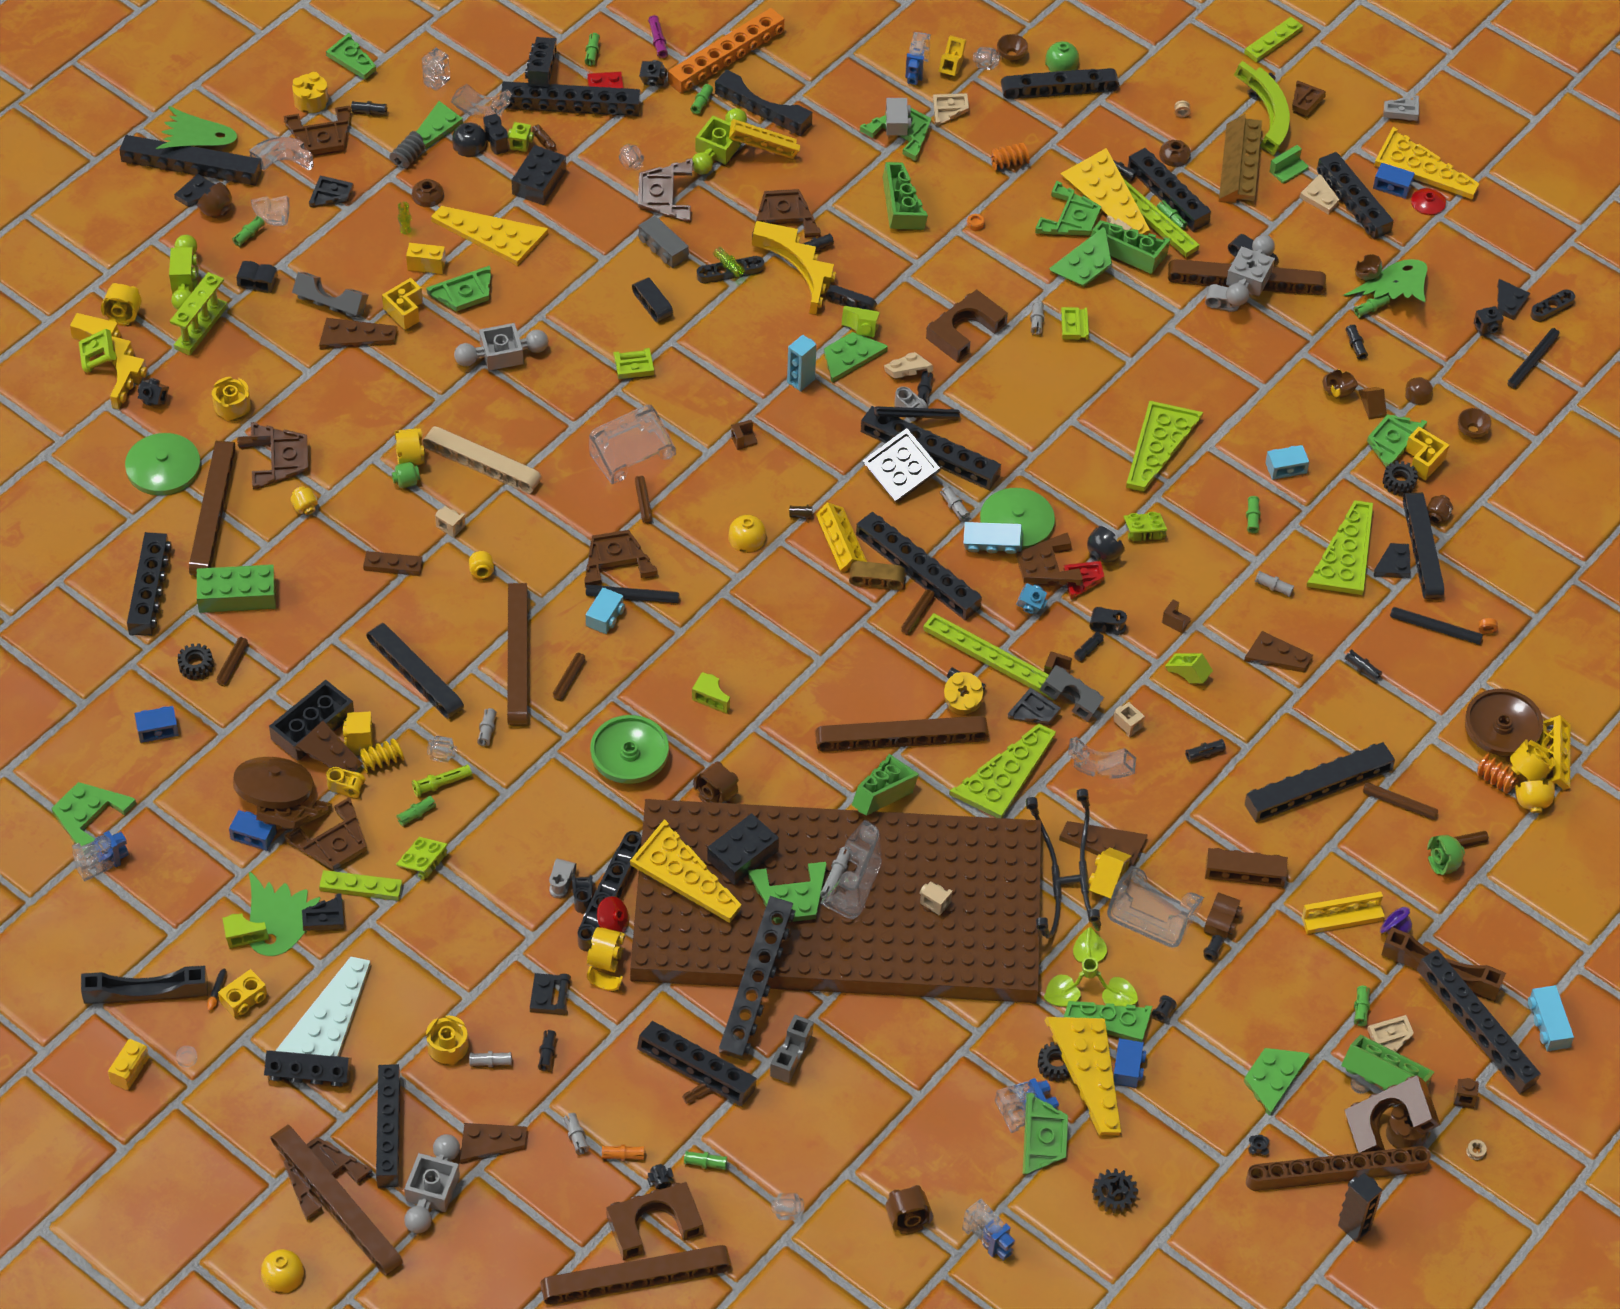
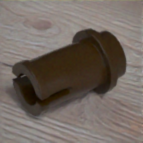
M809 504L806 506L790 505V517L812 518L813 507L809 506Z

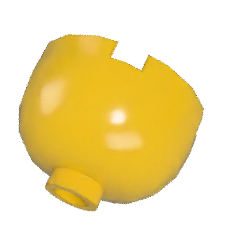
M742 515L731 523L729 542L736 550L740 551L742 549L746 550V552H754L764 545L766 530L763 522L757 517Z
M1543 781L1522 782L1521 787L1515 785L1516 798L1519 805L1531 810V813L1543 812L1542 809L1549 807L1554 800V783L1548 781L1549 785H1543Z
M279 1249L271 1252L264 1258L261 1265V1278L265 1287L270 1291L289 1293L302 1283L304 1267L299 1256L293 1251Z

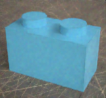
M1303 445L1267 451L1265 463L1272 480L1307 473L1309 460Z
M602 588L585 615L586 626L607 634L609 629L614 627L617 616L621 615L625 609L623 595Z

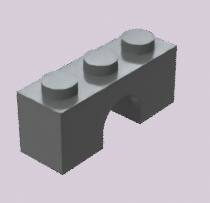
M1057 665L1039 689L1054 700L1062 693L1070 694L1075 700L1072 712L1086 722L1089 721L1104 698L1098 691L1091 689L1080 679H1076L1065 669Z
M794 1015L787 1029L784 1045L782 1048L778 1047L770 1064L771 1077L790 1083L813 1035L814 1021Z

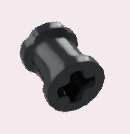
M1162 995L1159 999V1005L1152 1011V1016L1157 1021L1165 1023L1168 1022L1169 1014L1176 1008L1177 1003L1173 998Z

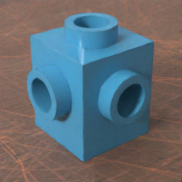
M1026 583L1016 605L1022 607L1027 613L1037 614L1040 609L1043 610L1048 601L1045 599L1047 592L1037 585L1032 586Z

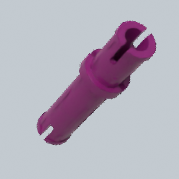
M653 15L648 20L653 35V46L656 48L657 56L665 58L668 55L666 39L663 37L659 17Z

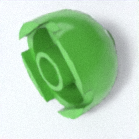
M1056 42L1047 50L1045 65L1049 67L1048 70L1050 72L1076 70L1079 65L1078 50L1069 42Z
M1449 835L1431 837L1428 842L1427 850H1431V856H1428V860L1436 874H1450L1461 866L1465 851L1456 838Z

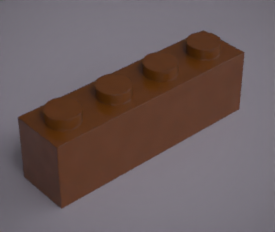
M1208 848L1205 879L1284 888L1287 877L1288 857L1266 855L1258 852L1248 853L1239 850L1231 851L1220 848Z

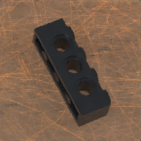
M536 37L535 43H532L527 68L525 69V79H528V86L549 87L557 54V38Z

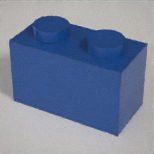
M1381 163L1375 176L1373 189L1406 199L1415 173Z
M173 706L134 713L140 743L179 736Z
M238 810L229 827L231 840L265 851L268 850L277 833L275 824H265L263 821L256 820V815L241 810Z
M1119 1038L1113 1074L1114 1084L1137 1088L1138 1080L1142 1081L1144 1068H1140V1064L1145 1063L1146 1051L1143 1050L1144 1042Z

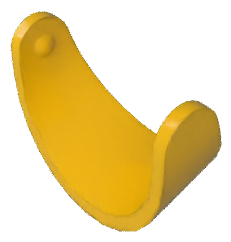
M591 965L587 972V979L592 985L607 991L619 989L623 976L614 977L601 973Z

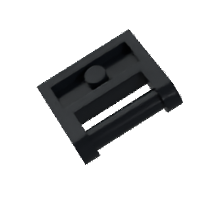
M535 973L530 1012L566 1014L567 1006L565 1003L571 976L569 974ZM554 984L560 985L557 1004L551 1005Z

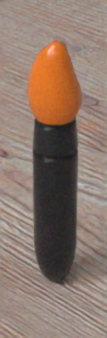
M225 968L219 972L211 996L207 1001L209 1011L217 1004L218 992L222 989L227 974Z

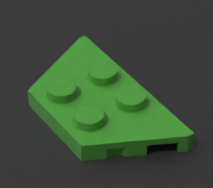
M1104 227L1050 267L1049 270L1085 287L1112 266L1106 229Z
M487 266L426 288V292L454 311L488 301L491 267Z
M851 332L825 347L824 356L827 360L831 382L837 381L887 352L888 346Z
M1387 414L1368 436L1367 442L1385 467H1387L1391 462L1394 464L1404 453L1408 437L1418 427L1424 429L1427 421L1422 420L1421 423L1413 422L1407 417Z
M1264 1048L1245 1076L1244 1083L1253 1091L1257 1101H1261L1268 1115L1272 1114L1308 1061L1310 1054Z
M1026 1093L1022 1174H1028L1066 1157L1068 1115L1060 1110H1056L1051 1104L1035 1097L1033 1093Z

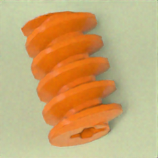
M1022 142L1018 145L1013 144L1012 147L1007 145L1005 148H993L991 152V163L995 171L997 170V165H999L1000 169H1003L1004 164L1009 168L1010 162L1015 167L1017 161H1019L1020 165H1023L1024 159L1027 164L1030 161L1028 150Z
M1487 753L1478 765L1477 775L1479 777L1484 776V780H1490L1492 785L1497 784V788L1503 789L1504 793L1511 792L1519 782L1521 775L1515 777L1514 771L1508 773L1509 766L1502 769L1503 762L1496 765L1497 758L1494 757L1492 760H1489L1490 754Z

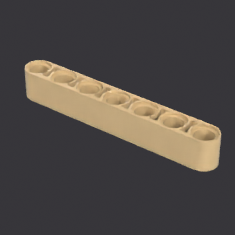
M436 426L432 427L422 441L423 445L430 451L526 493H532L542 479L541 474L535 469Z

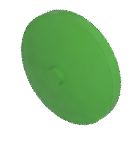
M158 433L141 439L132 446L125 460L126 474L131 484L144 493L158 496L171 495L190 486L197 478L201 467L200 456L196 446L187 438L172 433Z
M1007 488L992 494L981 508L980 523L1021 524L1023 529L1021 551L1047 541L1054 529L1055 515L1050 503L1040 494L1028 489Z
M637 715L618 716L603 723L594 733L590 744L591 759L595 768L612 781L625 784L643 782L657 775L665 766L669 755L668 739L663 729L648 718Z

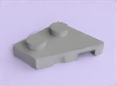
M1413 96V100L1405 101V98L1384 102L1383 117L1418 121L1419 96Z

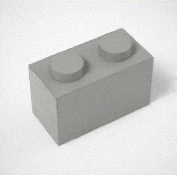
M886 98V135H907L908 128H911V118H908L911 115V105H907V98Z

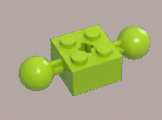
M739 108L729 110L725 120L712 116L695 137V152H697L693 156V171L700 175L709 173L713 167V160L726 165L742 143L729 139L730 125L732 119L747 123V116L743 110Z
M190 235L178 237L175 241V248H171L169 277L172 290L171 302L176 310H179L198 286L196 277H199V267H195L197 265V255H194L198 245L195 238Z

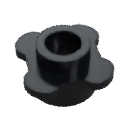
M1263 1135L1250 1136L1249 1153L1252 1155L1256 1153L1263 1156L1268 1155L1269 1149L1267 1146L1269 1139Z

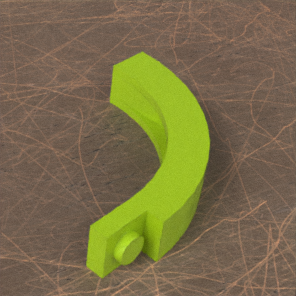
M1242 61L1238 65L1234 76L1251 87L1264 102L1269 114L1270 126L1269 132L1265 135L1260 146L1274 156L1280 148L1289 128L1290 113L1286 98L1279 85L1261 67L1255 70Z

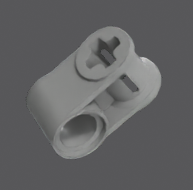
M1217 284L1209 286L1205 299V304L1208 307L1234 312L1239 308V306L1234 305L1230 307V303L1226 298L1228 287Z
M903 386L896 390L895 407L928 408L926 402L908 387ZM908 418V419L911 420V421H915L917 418Z
M561 859L555 860L549 879V892L553 897L562 898L567 894L572 881V875H575L576 863Z

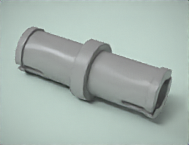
M1039 301L1033 303V312L1030 315V321L1032 322L1031 333L1034 334L1036 329V335L1042 333V323L1045 317L1043 314L1044 304L1040 302V307H1038Z
M950 486L944 487L940 494L948 502V507L956 513L960 521L966 520L970 513L963 506L961 498L955 495Z
M1261 571L1258 572L1255 582L1269 587L1271 591L1276 590L1290 597L1294 589V585L1279 580L1277 576L1274 578Z
M488 708V710H484V717L479 725L480 734L477 743L481 746H488L490 744L497 714L494 709Z
M488 1051V1053H470V1066H488L489 1068H492L494 1065L512 1066V1052L493 1053V1051Z
M569 1113L570 1119L567 1116L564 1117L569 1131L568 1137L573 1142L576 1154L581 1155L584 1154L583 1148L585 1152L589 1150L584 1138L585 1132L580 1127L576 1113Z

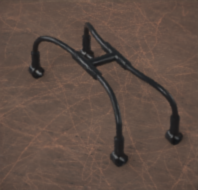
M1079 789L1076 792L1077 800L1081 802L1082 807L1085 809L1080 846V874L1060 877L1053 845L1041 821V832L1047 843L1052 860L1053 892L1056 900L1055 916L1050 932L1047 918L1039 917L1036 919V928L1047 939H1051L1054 936L1058 926L1060 898L1062 897L1061 885L1081 883V893L1084 897L1088 920L1092 922L1096 931L1101 930L1100 911L1098 909H1091L1088 897L1089 884L1085 861V846L1090 819V803L1087 789ZM1027 798L1026 808L1031 811L1035 820H1041L1037 798Z

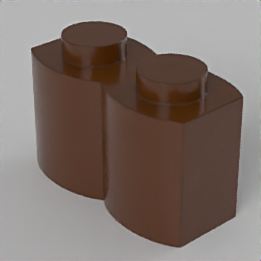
M1218 892L1206 920L1204 931L1213 935H1219L1224 939H1227L1228 934L1232 935L1236 923H1233L1234 919H1239L1242 907L1239 906L1241 900Z

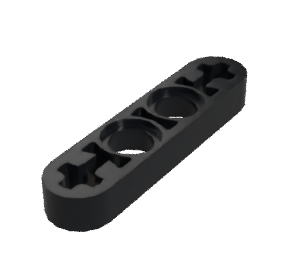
M752 256L703 265L697 269V280L700 283H710L759 274L764 270V260L760 256ZM736 266H742L743 269H742V270H736L735 267H736ZM719 269L726 270L725 273H719L717 271Z

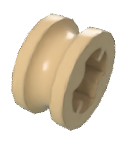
M1181 100L1175 104L1176 116L1186 117L1190 114L1189 102Z
M1472 1140L1468 1144L1466 1153L1472 1160H1480L1484 1157L1487 1148L1484 1142ZM1474 1147H1475V1149H1476L1477 1147L1480 1148V1152H1479L1480 1154H1478V1151H1477L1476 1153H1474V1152L1472 1151L1473 1148H1474Z

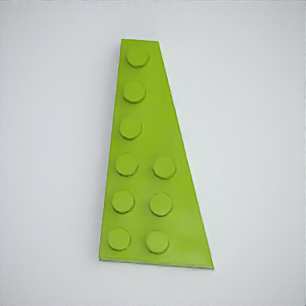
M1149 401L1126 488L1144 492L1200 421L1203 412Z
M1354 500L1343 523L1339 526L1336 535L1328 545L1313 575L1309 578L1306 587L1363 595L1373 503Z
M1041 724L1036 725L1024 734L1022 739L1015 744L1012 743L1007 747L1006 751L996 755L980 767L974 775L964 779L958 787L952 788L949 791V795L996 818H1003L1055 738L1056 731Z

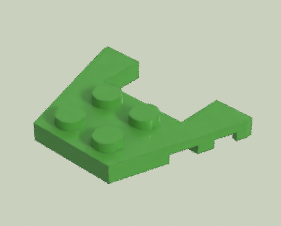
M911 108V115L908 116V118H911V128H908L907 135L898 136L909 141L903 148L902 154L916 161L931 125V118ZM886 112L884 116L872 119L871 123L867 125L865 123L862 124L860 132L873 138L882 128L886 129Z
M1056 181L1051 196L1066 200L1067 203L1058 222L1040 217L1035 233L1091 235L1101 212V206L1085 196L1080 197L1074 193L1073 189H1067L1062 186L1061 182Z
M78 782L51 809L64 830L70 835L74 844L76 843L79 851L85 855L88 852L87 850H90L87 849V844L88 847L92 848L93 846L91 845H93L92 842L95 841V838L83 830L108 805L125 815L136 804V800L133 797Z
M826 862L808 864L810 882L769 886L766 869L748 871V877L764 900L765 906H767L769 897L773 896L793 903V910H796L793 921L816 919L820 892L826 871ZM779 917L773 919L775 923L783 922Z

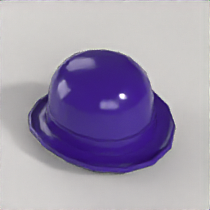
M1401 907L1391 913L1384 921L1380 933L1386 932L1389 934L1391 927L1409 933L1412 928V921L1408 916L1410 909L1408 907Z

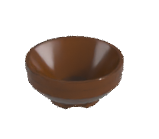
M1016 34L1004 35L997 42L999 55L1007 60L1015 61L1021 59L1028 50L1027 41ZM1013 51L1016 55H1008L1007 53Z
M1169 140L1161 146L1159 157L1168 166L1180 167L1189 162L1191 150L1181 140ZM1178 145L1181 148L1176 150L1173 149L1171 146Z
M431 179L419 181L412 189L413 201L423 207L435 206L444 197L441 184ZM424 185L432 186V188L430 189H424L422 187Z
M1469 408L1460 413L1458 427L1463 434L1469 437H1482L1490 430L1491 418L1483 410ZM1474 426L1478 429V431L1472 432L1468 429V427Z

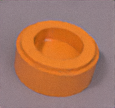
M980 214L969 215L967 227L973 231L983 229L984 217Z
M1493 618L1480 620L1478 622L1479 631L1486 634L1497 631V620Z

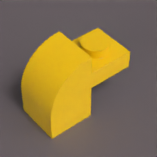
M949 36L946 52L941 57L938 72L953 76L958 74L964 59L966 39Z

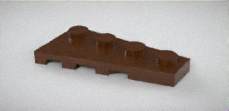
M326 318L319 349H326L329 346L343 348V345H353L354 347H361L363 344H370L371 346L395 344L398 326Z
M1067 821L1059 840L1080 848L1084 824ZM1089 825L1085 850L1101 855L1102 851H1106L1110 847L1129 854L1132 857L1128 867L1133 869L1148 835Z

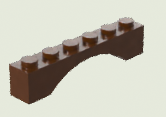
M1391 927L1381 955L1417 969L1421 959L1433 951L1419 943L1411 934ZM1445 958L1474 993L1496 1001L1506 972L1488 965H1469Z

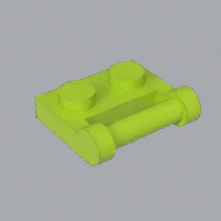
M104 329L79 341L82 369L86 373L92 371L96 366L116 359V353L113 351L111 330ZM103 351L105 352V355L90 361L91 357Z
M650 348L625 353L613 352L618 379L654 375Z

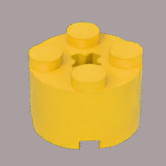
M311 72L293 80L294 104L298 110L317 113L326 107L329 101L327 82L317 72Z
M113 283L107 290L101 304L102 315L104 317L106 315L109 321L116 322L120 326L129 325L130 322L136 319L142 304L138 288Z
M225 377L214 384L212 391L214 410L224 420L232 421L250 411L249 388L244 380Z
M421 428L395 430L398 464L412 462L414 466L425 464Z
M960 672L953 674L946 682L944 688L947 706L951 711L960 715L976 711L983 700L981 681L971 673ZM963 690L967 691V694H965L964 697L961 696V692H963Z
M1527 739L1510 757V761L1513 764L1511 769L1518 775H1524L1528 781H1542L1555 767L1556 762L1553 757L1549 759L1546 756L1548 752L1542 746L1532 740L1528 742Z
M597 927L591 940V949L588 951L587 965L615 973L618 967L617 959L621 960L624 948L621 945L624 943L625 933Z
M448 1015L445 1018H436L428 1025L426 1030L428 1054L434 1060L444 1064L455 1065L466 1055L469 1047L468 1032L461 1019Z

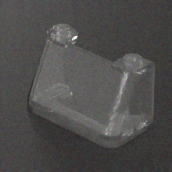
M645 405L595 428L589 435L590 456L611 484L624 480L628 473V467L656 454L661 459H670L676 455V448L652 405Z
M865 820L847 839L844 846L851 853L849 861L858 865L855 873L850 871L843 873L838 883L829 893L823 896L821 901L822 905L849 919H855L862 912L882 863L879 830L876 826Z
M1131 865L1115 885L1107 910L1109 919L1168 947L1179 946L1202 906L1204 897L1191 892L1185 894L1181 902L1146 887L1147 876L1145 872Z

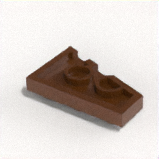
M1261 631L1246 654L1244 662L1251 663L1252 660L1261 662V665L1268 666V664L1279 665L1282 669L1304 672L1311 662L1313 654Z
M324 721L318 724L294 747L299 751L302 750L309 754L311 758L323 762L329 768L339 767L355 772L363 764Z
M464 1123L460 1164L466 1163L470 1159H484L488 1155L496 1153L501 1155L525 1149L527 1127Z

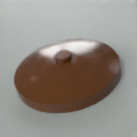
M1491 689L1478 694L1469 703L1465 714V728L1472 741L1483 750L1499 756H1512L1526 739L1528 742L1532 740L1538 743L1543 731V717L1537 705L1527 696L1509 689Z
M257 757L243 762L236 768L233 777V787L241 798L251 804L265 808L283 809L297 806L310 797L313 788V778L305 767L289 759Z

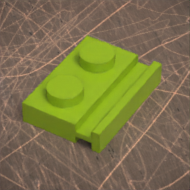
M1061 307L1062 339L1080 340V338H1085L1088 340L1087 308Z

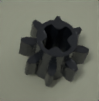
M663 1164L653 1166L650 1169L651 1173H648L650 1187L655 1186L656 1189L668 1188L671 1186V1182L674 1181L672 1169H666Z

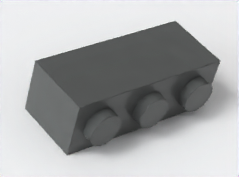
M656 216L639 225L638 237L640 241L646 243L651 251L660 256L662 261L671 268L689 258V246Z

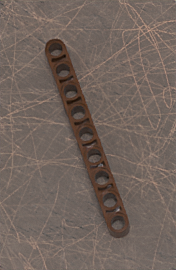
M1174 259L1168 264V280L1178 284L1202 286L1217 284L1229 287L1226 285L1228 270L1232 264ZM1273 267L1272 274L1263 291L1322 295L1326 292V274L1321 271Z
M215 441L189 562L190 575H197L198 568L212 567L235 457V442Z
M508 583L507 721L508 725L527 724L528 587L527 583Z
M970 716L826 725L818 727L815 730L817 749L826 752L982 742L989 738V732L985 717Z
M287 1124L270 1136L276 1149L383 1275L386 1276L403 1263L401 1256L290 1125Z
M1417 1146L1254 1164L1248 1169L1246 1185L1250 1190L1260 1191L1351 1181L1355 1176L1360 1177L1363 1173L1371 1178L1422 1173L1428 1167L1431 1153L1427 1148Z
M717 1245L549 1276L542 1279L540 1284L544 1303L551 1305L720 1274L729 1271L732 1266L727 1246Z

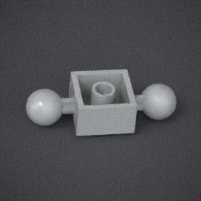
M1260 235L1256 237L1252 244L1253 250L1241 246L1228 270L1226 285L1229 287L1226 291V298L1230 304L1234 306L1245 304L1249 298V293L1256 296L1261 295L1272 274L1275 258L1270 257L1275 250V243L1270 236Z
M515 323L480 329L481 347L475 348L468 343L460 344L455 349L454 358L461 366H471L477 358L484 357L488 371L523 364V349L528 348L531 352L540 353L547 348L548 337L541 330H532L527 334L526 338L519 339Z
M444 1134L435 1140L433 1152L436 1158L418 1153L404 1188L406 1201L417 1204V1206L410 1208L404 1217L405 1226L413 1233H423L430 1227L432 1218L428 1211L429 1208L446 1212L460 1177L459 1164L449 1162L455 1159L460 1151V1144L452 1135Z

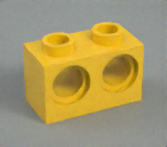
M250 969L218 992V996L222 1006L236 1018L239 1015L245 1014L256 1003L262 1002L267 996L265 983Z

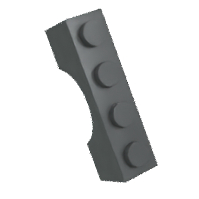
M307 272L297 273L292 293L298 295L297 298L314 300L313 303L316 305L330 306L329 309L340 312V310L345 311V315L350 317L363 315L369 294L355 289H346L340 296L332 297L323 289L321 277Z

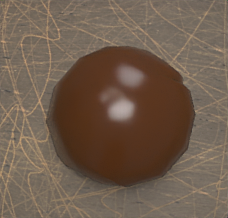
M1365 255L1362 262L1357 261L1355 274L1360 279L1371 281L1381 274L1382 261L1377 255Z
M1417 377L1407 382L1405 388L1407 400L1418 405L1426 404L1431 400L1433 387L1429 380Z

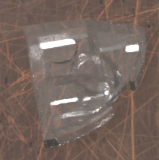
M287 195L273 199L266 196L251 200L254 212L266 221L267 224L274 226L287 225L289 218V198Z

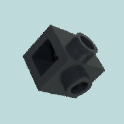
M658 60L642 61L639 77L643 84L650 86L664 85L668 72L663 63Z
M1493 306L1476 311L1473 323L1480 335L1500 331L1504 318L1497 307Z
M154 378L144 380L138 387V399L144 400L143 403L150 406L165 404L169 386L160 384V380Z

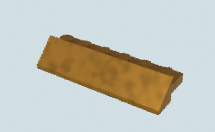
M1246 114L1226 124L1219 202L1236 204L1237 199L1254 201L1262 120L1246 119Z

